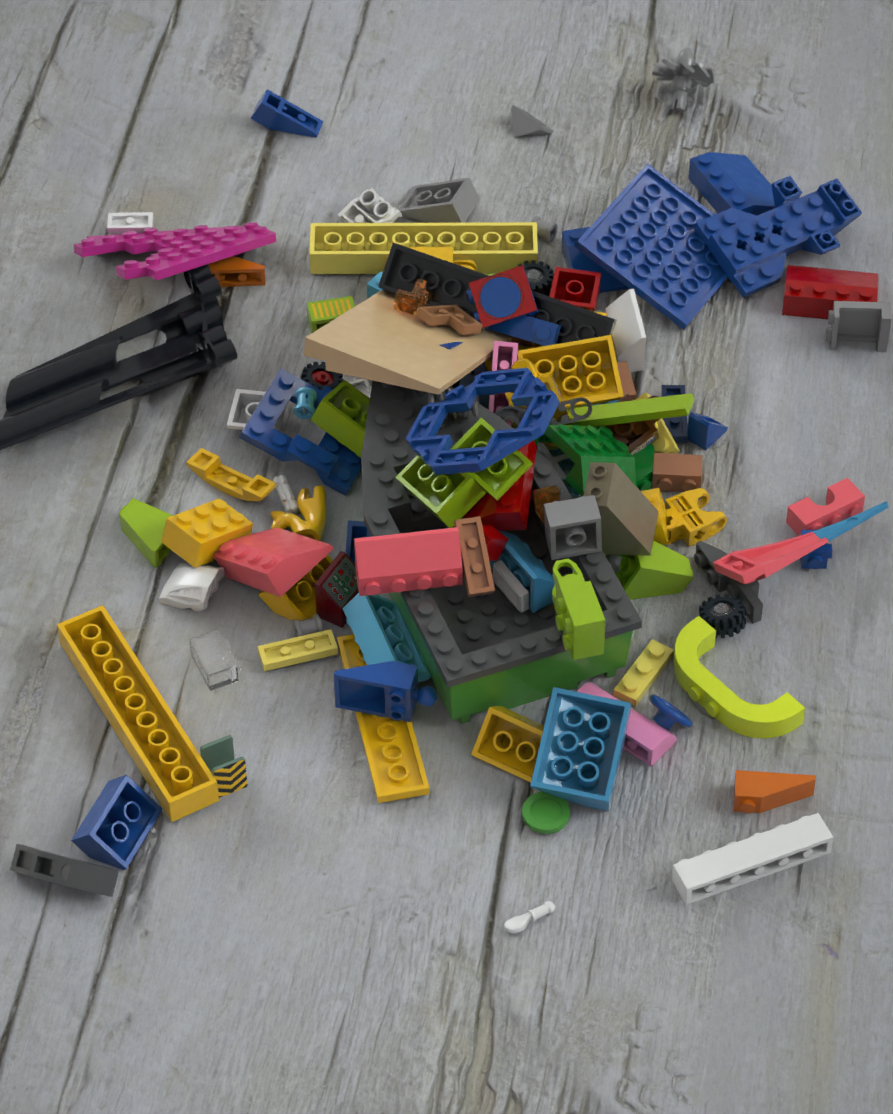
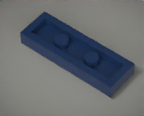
M661 385V397L686 394L685 385ZM687 416L663 418L675 443H688Z

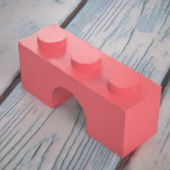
M845 478L828 487L827 505H817L809 497H806L788 506L786 523L798 536L801 535V530H818L863 512L865 495L848 478Z

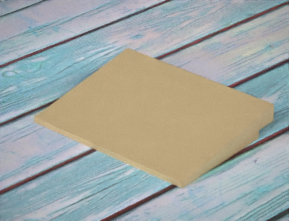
M382 289L305 337L304 356L326 361L327 371L439 395L492 357L494 341L511 342L512 337L490 329L485 331L483 327L481 334H471L470 336L459 335L449 325L429 327L416 316L418 307L429 305ZM451 342H463L451 350L440 346L441 344Z

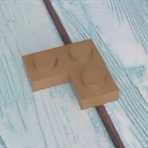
M457 305L418 307L416 316L423 320L425 325L429 327L449 325L462 336L481 334L483 327L480 322Z

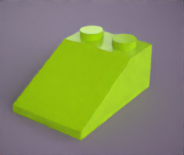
M480 418L450 450L486 447L495 429L483 418ZM516 450L482 471L467 473L484 491L498 501L533 463L519 450Z

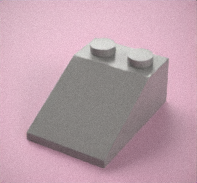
M470 178L416 185L398 210L403 217L424 223H466L480 198Z

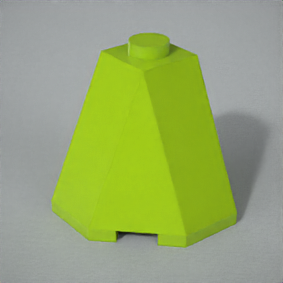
M654 540L651 556L618 555L622 557L620 572L615 571L630 600L682 593L694 577L687 557Z

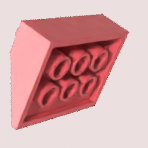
M276 527L231 539L223 543L213 557L220 567H224L227 578L281 597L334 548L330 544Z

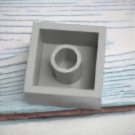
M595 495L544 504L545 537L551 560L602 551L601 516Z

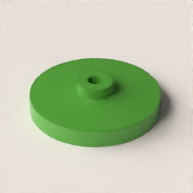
M537 792L529 796L523 804V821L535 832L552 834L562 830L569 822L570 806L565 799L545 792Z

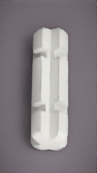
M284 475L276 476L273 481L277 485L275 489L278 491L277 494L282 505L285 507V512L297 514L299 512L298 504L294 500L295 497L289 484H287L286 477Z

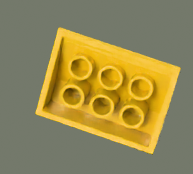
M611 335L519 350L517 353L518 359L525 358L532 362L538 376L551 371L563 401L584 397L592 405L620 400L624 397ZM579 401L574 407L586 406L587 403ZM566 404L567 409L570 408V404Z

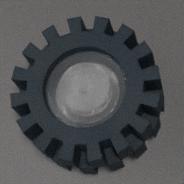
M532 260L531 264L528 261H524V268L531 290L550 296L554 277L553 269H550L548 264L543 266L542 261L539 264H536V260Z
M720 594L715 595V599L709 597L708 602L705 600L702 602V606H699V616L716 630V638L718 635L721 638H725V635L733 637V632L739 634L741 632L740 629L745 628V608L740 598L737 599L734 595L729 598V594H724V597H720Z

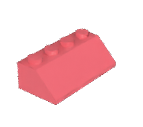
M458 527L354 539L355 568L359 596L463 585V567Z

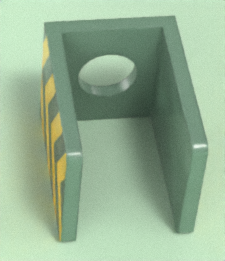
M231 735L200 747V756L217 781L219 798L248 787L246 762L243 756L235 759Z

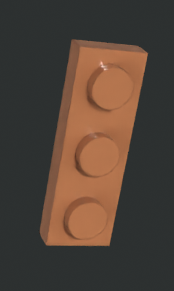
M481 516L455 520L454 526L458 527L462 567L468 597L494 593L495 587Z

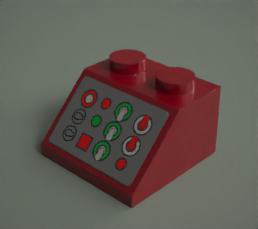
M340 551L315 583L316 614L321 619L341 628L347 623V617L343 608L359 593L355 563L343 551Z

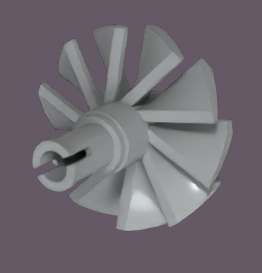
M685 48L680 52L676 64L662 59L661 62L664 64L654 62L652 75L659 76L657 80L673 81L671 85L674 96L671 110L680 112V109L681 112L685 111L687 93L691 91V88L699 84L709 87L711 83H714L715 73L713 68H704L698 62L694 64V57L690 48Z

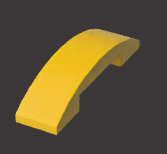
M203 448L199 449L186 462L187 466L211 486L238 499L254 502L262 501L277 487L275 482L258 474L251 478L221 464L220 456Z

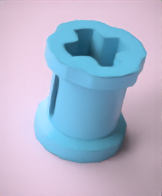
M309 387L299 388L296 391L297 405L294 408V414L300 419L312 418L315 413L314 401L317 399V392Z

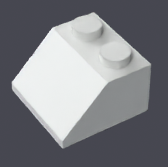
M236 389L227 428L243 430L266 392ZM285 409L273 427L278 431L282 427Z

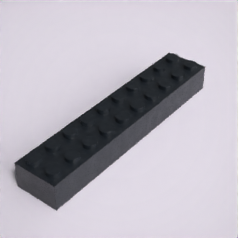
M393 243L378 287L430 306L457 305L475 319L474 313L478 311L475 303L471 304L467 295V290H470L469 283L489 275ZM532 291L539 314L531 317L561 325L556 344L607 335L612 336L617 322L616 319Z

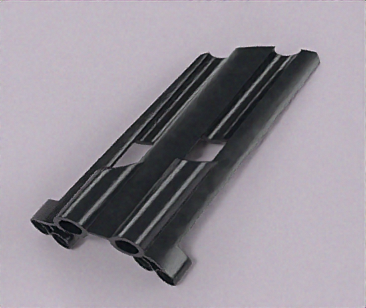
M206 264L183 272L191 292L190 295L14 377L8 385L6 411L3 419L0 420V450L131 398L149 395L237 359L235 346L230 339H227L217 299L218 296L222 295V290L217 278L212 276L209 266ZM154 330H160L166 335V342L164 344L117 362L116 354L119 344ZM136 378H141L144 382L100 400L101 392Z

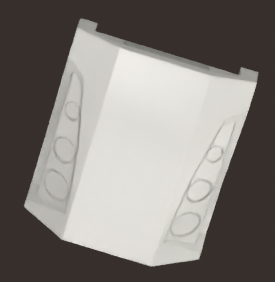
M373 188L362 192L360 197L353 199L338 214L339 218L345 223H393L397 218L403 216L398 209L393 208L389 202L380 197Z
M179 563L165 584L159 597V602L180 609L205 610L209 605V597L218 590L219 580L221 581V577L223 578L225 575L224 567L216 568L202 565L194 568L189 563Z

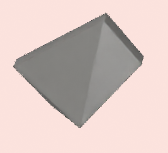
M515 105L511 107L514 138L549 135L554 131L525 110Z

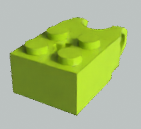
M569 558L555 561L553 566L555 586L552 590V600L557 614L555 617L558 631H563L564 634L563 644L565 650H570L573 660L604 654L606 620L591 581L585 582L581 570ZM567 566L573 570V573L563 577L558 569Z

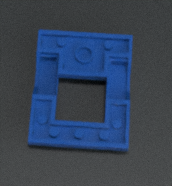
M280 368L239 438L283 462L300 461L316 470L323 484L346 496L362 468L361 458L339 443L337 439L327 432L319 445H316L298 434L293 439L273 428L289 401L297 405L296 391L299 388L309 387L317 392V399L314 401L315 411L321 400L333 389L325 385L323 390H320Z

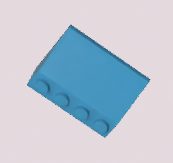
M553 687L530 787L581 806L609 811L630 719L631 703Z

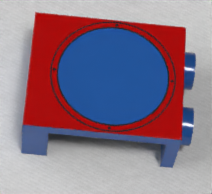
M523 265L469 283L470 290H467V295L470 303H475L478 311L474 313V317L483 325L485 331L489 330V326L529 314V316L539 314Z

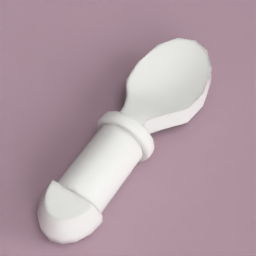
M546 901L543 905L532 910L529 909L527 913L506 921L504 929L509 933H519L526 928L529 921L535 922L547 914H552L555 910V904L551 901Z

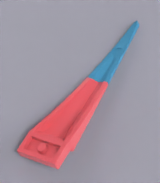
M883 502L850 518L807 534L759 547L733 551L713 562L715 571L742 584H749L764 579L889 508L888 502Z

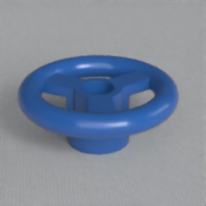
M655 694L649 696V701L659 709L653 720L663 728L670 731L675 722L687 728L693 725L689 717L666 700Z

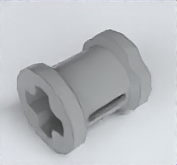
M535 216L531 222H537V235L545 238L547 242H552L557 233V224L554 222L549 224L542 221L540 217Z
M318 614L313 615V618L302 621L293 620L296 637L323 631Z

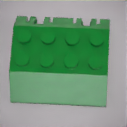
M548 425L544 435L534 440L536 445L538 442H553L575 463L565 480L580 495H584L590 462L616 463L637 487L635 457L628 451L629 448L624 443L617 441L612 436V431L605 426Z

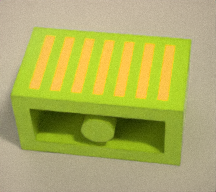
M347 296L307 302V317L311 333L355 307L353 297Z

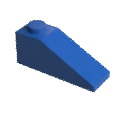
M268 89L256 104L250 118L270 130L315 138L318 136L323 121Z
M523 315L489 326V329L548 346L556 344L561 325Z

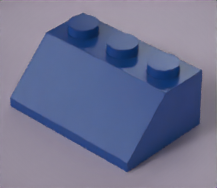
M128 775L112 779L105 785L71 841L89 858L125 870L163 808Z

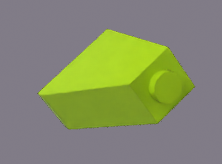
M132 498L119 512L121 530L150 564L157 568L172 551L161 543L166 519L173 515Z

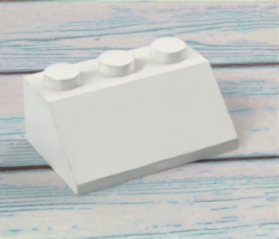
M629 289L606 307L605 313H607V317L617 320L612 333L616 361H627L630 372L644 371L646 334L634 289Z

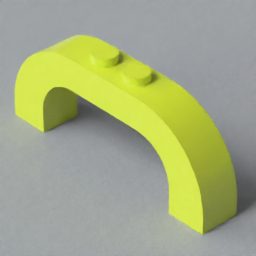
M700 616L683 627L675 643L674 673L679 684L688 693L690 698L702 705L711 717H715L730 730L752 738L779 737L790 733L803 724L805 707L788 692L771 703L761 705L751 704L739 698L698 660L703 654L715 647L716 630Z

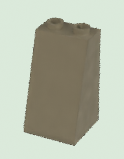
M590 462L583 497L595 495L601 516L603 553L651 556L659 514L658 510L616 463Z

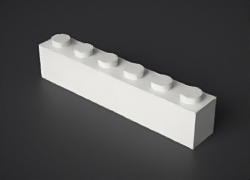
M819 813L803 816L797 821L786 825L781 824L772 830L755 833L744 840L733 841L724 847L707 850L699 856L680 860L673 864L672 882L687 905L829 854L832 849L833 836Z

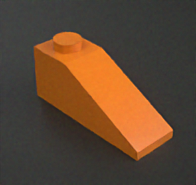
M235 256L207 264L212 276L217 278L220 287L266 285L264 265Z
M736 770L733 811L762 813L813 796L816 775Z

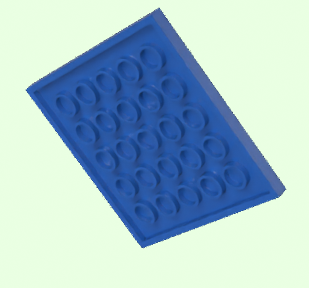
M648 163L574 246L629 289H634L638 296L683 330L728 278L725 271L694 229L696 222L715 214Z

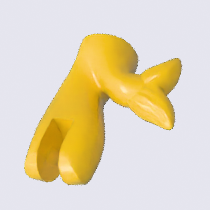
M322 485L315 486L313 498H311L308 488L300 490L297 504L305 521L292 513L271 511L270 515L273 520L271 529L278 527L285 530L287 527H290L293 533L321 541L326 526L327 514L325 488Z

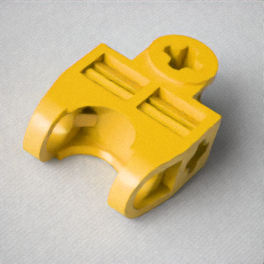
M693 489L665 499L668 542L665 545L683 539L690 547L699 541L711 538L725 527L727 517L722 511L708 512L701 510L710 500V495L705 489Z

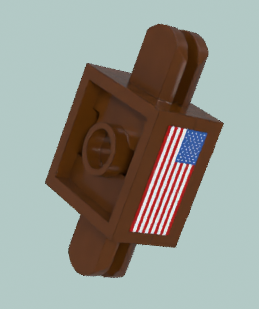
M627 394L617 402L632 401L633 399ZM659 419L605 425V427L612 431V436L617 441L624 443L629 448L628 451L632 455L659 438L658 429L653 425Z

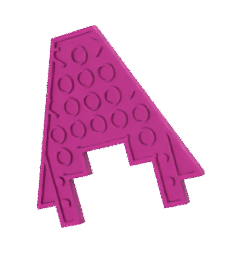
M256 222L245 223L243 226L208 228L207 225H198L194 229H175L171 231H158L157 228H147L142 233L129 231L123 234L88 236L87 239H82L81 243L73 245L74 253L81 257L123 250L132 254L156 251L158 253L150 254V257H147L146 261L143 262L136 260L125 261L124 265L116 266L117 276L125 280L145 276L154 280H160L276 242V233L268 230L267 227L259 226Z

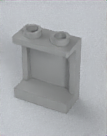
M834 301L833 310L828 312V324H831V327L826 328V341H830L831 350L836 349L837 341L877 342V352H887L892 319L890 302Z

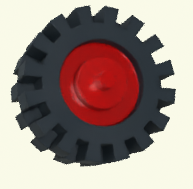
M318 361L314 362L313 365L311 363L307 364L300 378L320 390H323L325 385L334 389L344 380L342 379V374L327 371L326 362H321V365H319Z

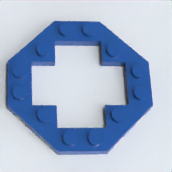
M528 368L482 372L474 377L475 380L472 384L465 388L463 385H460L444 394L446 399L441 402H430L422 407L406 440L409 447L436 475L482 471L544 435L559 404L556 394L552 390L549 391L546 385L538 377L535 378ZM511 392L514 393L511 397L514 407L528 406L517 429L494 430L486 447L449 450L453 444L450 434L436 436L448 413L470 411L478 395H495L497 393Z

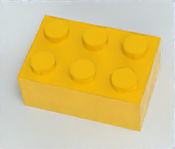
M218 498L168 517L161 543L194 568L214 561L213 555L223 543L231 539L250 535L253 523L225 501Z

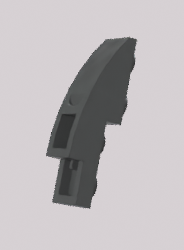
M702 541L697 542L694 561L697 567L702 568L705 572L708 582L714 585L719 593L727 590L730 597L734 595L737 599L740 598L742 603H744L745 616L749 618L752 624L761 621L763 603L758 598L759 582L742 584L716 572L713 562L726 556L727 553Z
M22 844L16 845L10 868L12 871L26 874L30 877L113 897L119 870Z

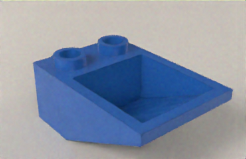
M389 661L334 672L336 708L392 718L397 721L411 722L417 701L421 706L430 707L437 700V693L432 687L424 686L418 690V666Z

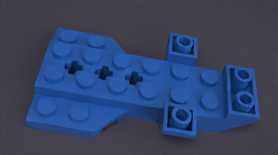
M788 176L773 182L771 185L775 204L774 209L756 216L735 208H729L696 222L694 229L743 298L779 283L782 278L786 256L800 250L822 255L839 248L840 244L834 236L858 218L862 212L837 178L820 185L817 191L800 197L803 192L792 177Z

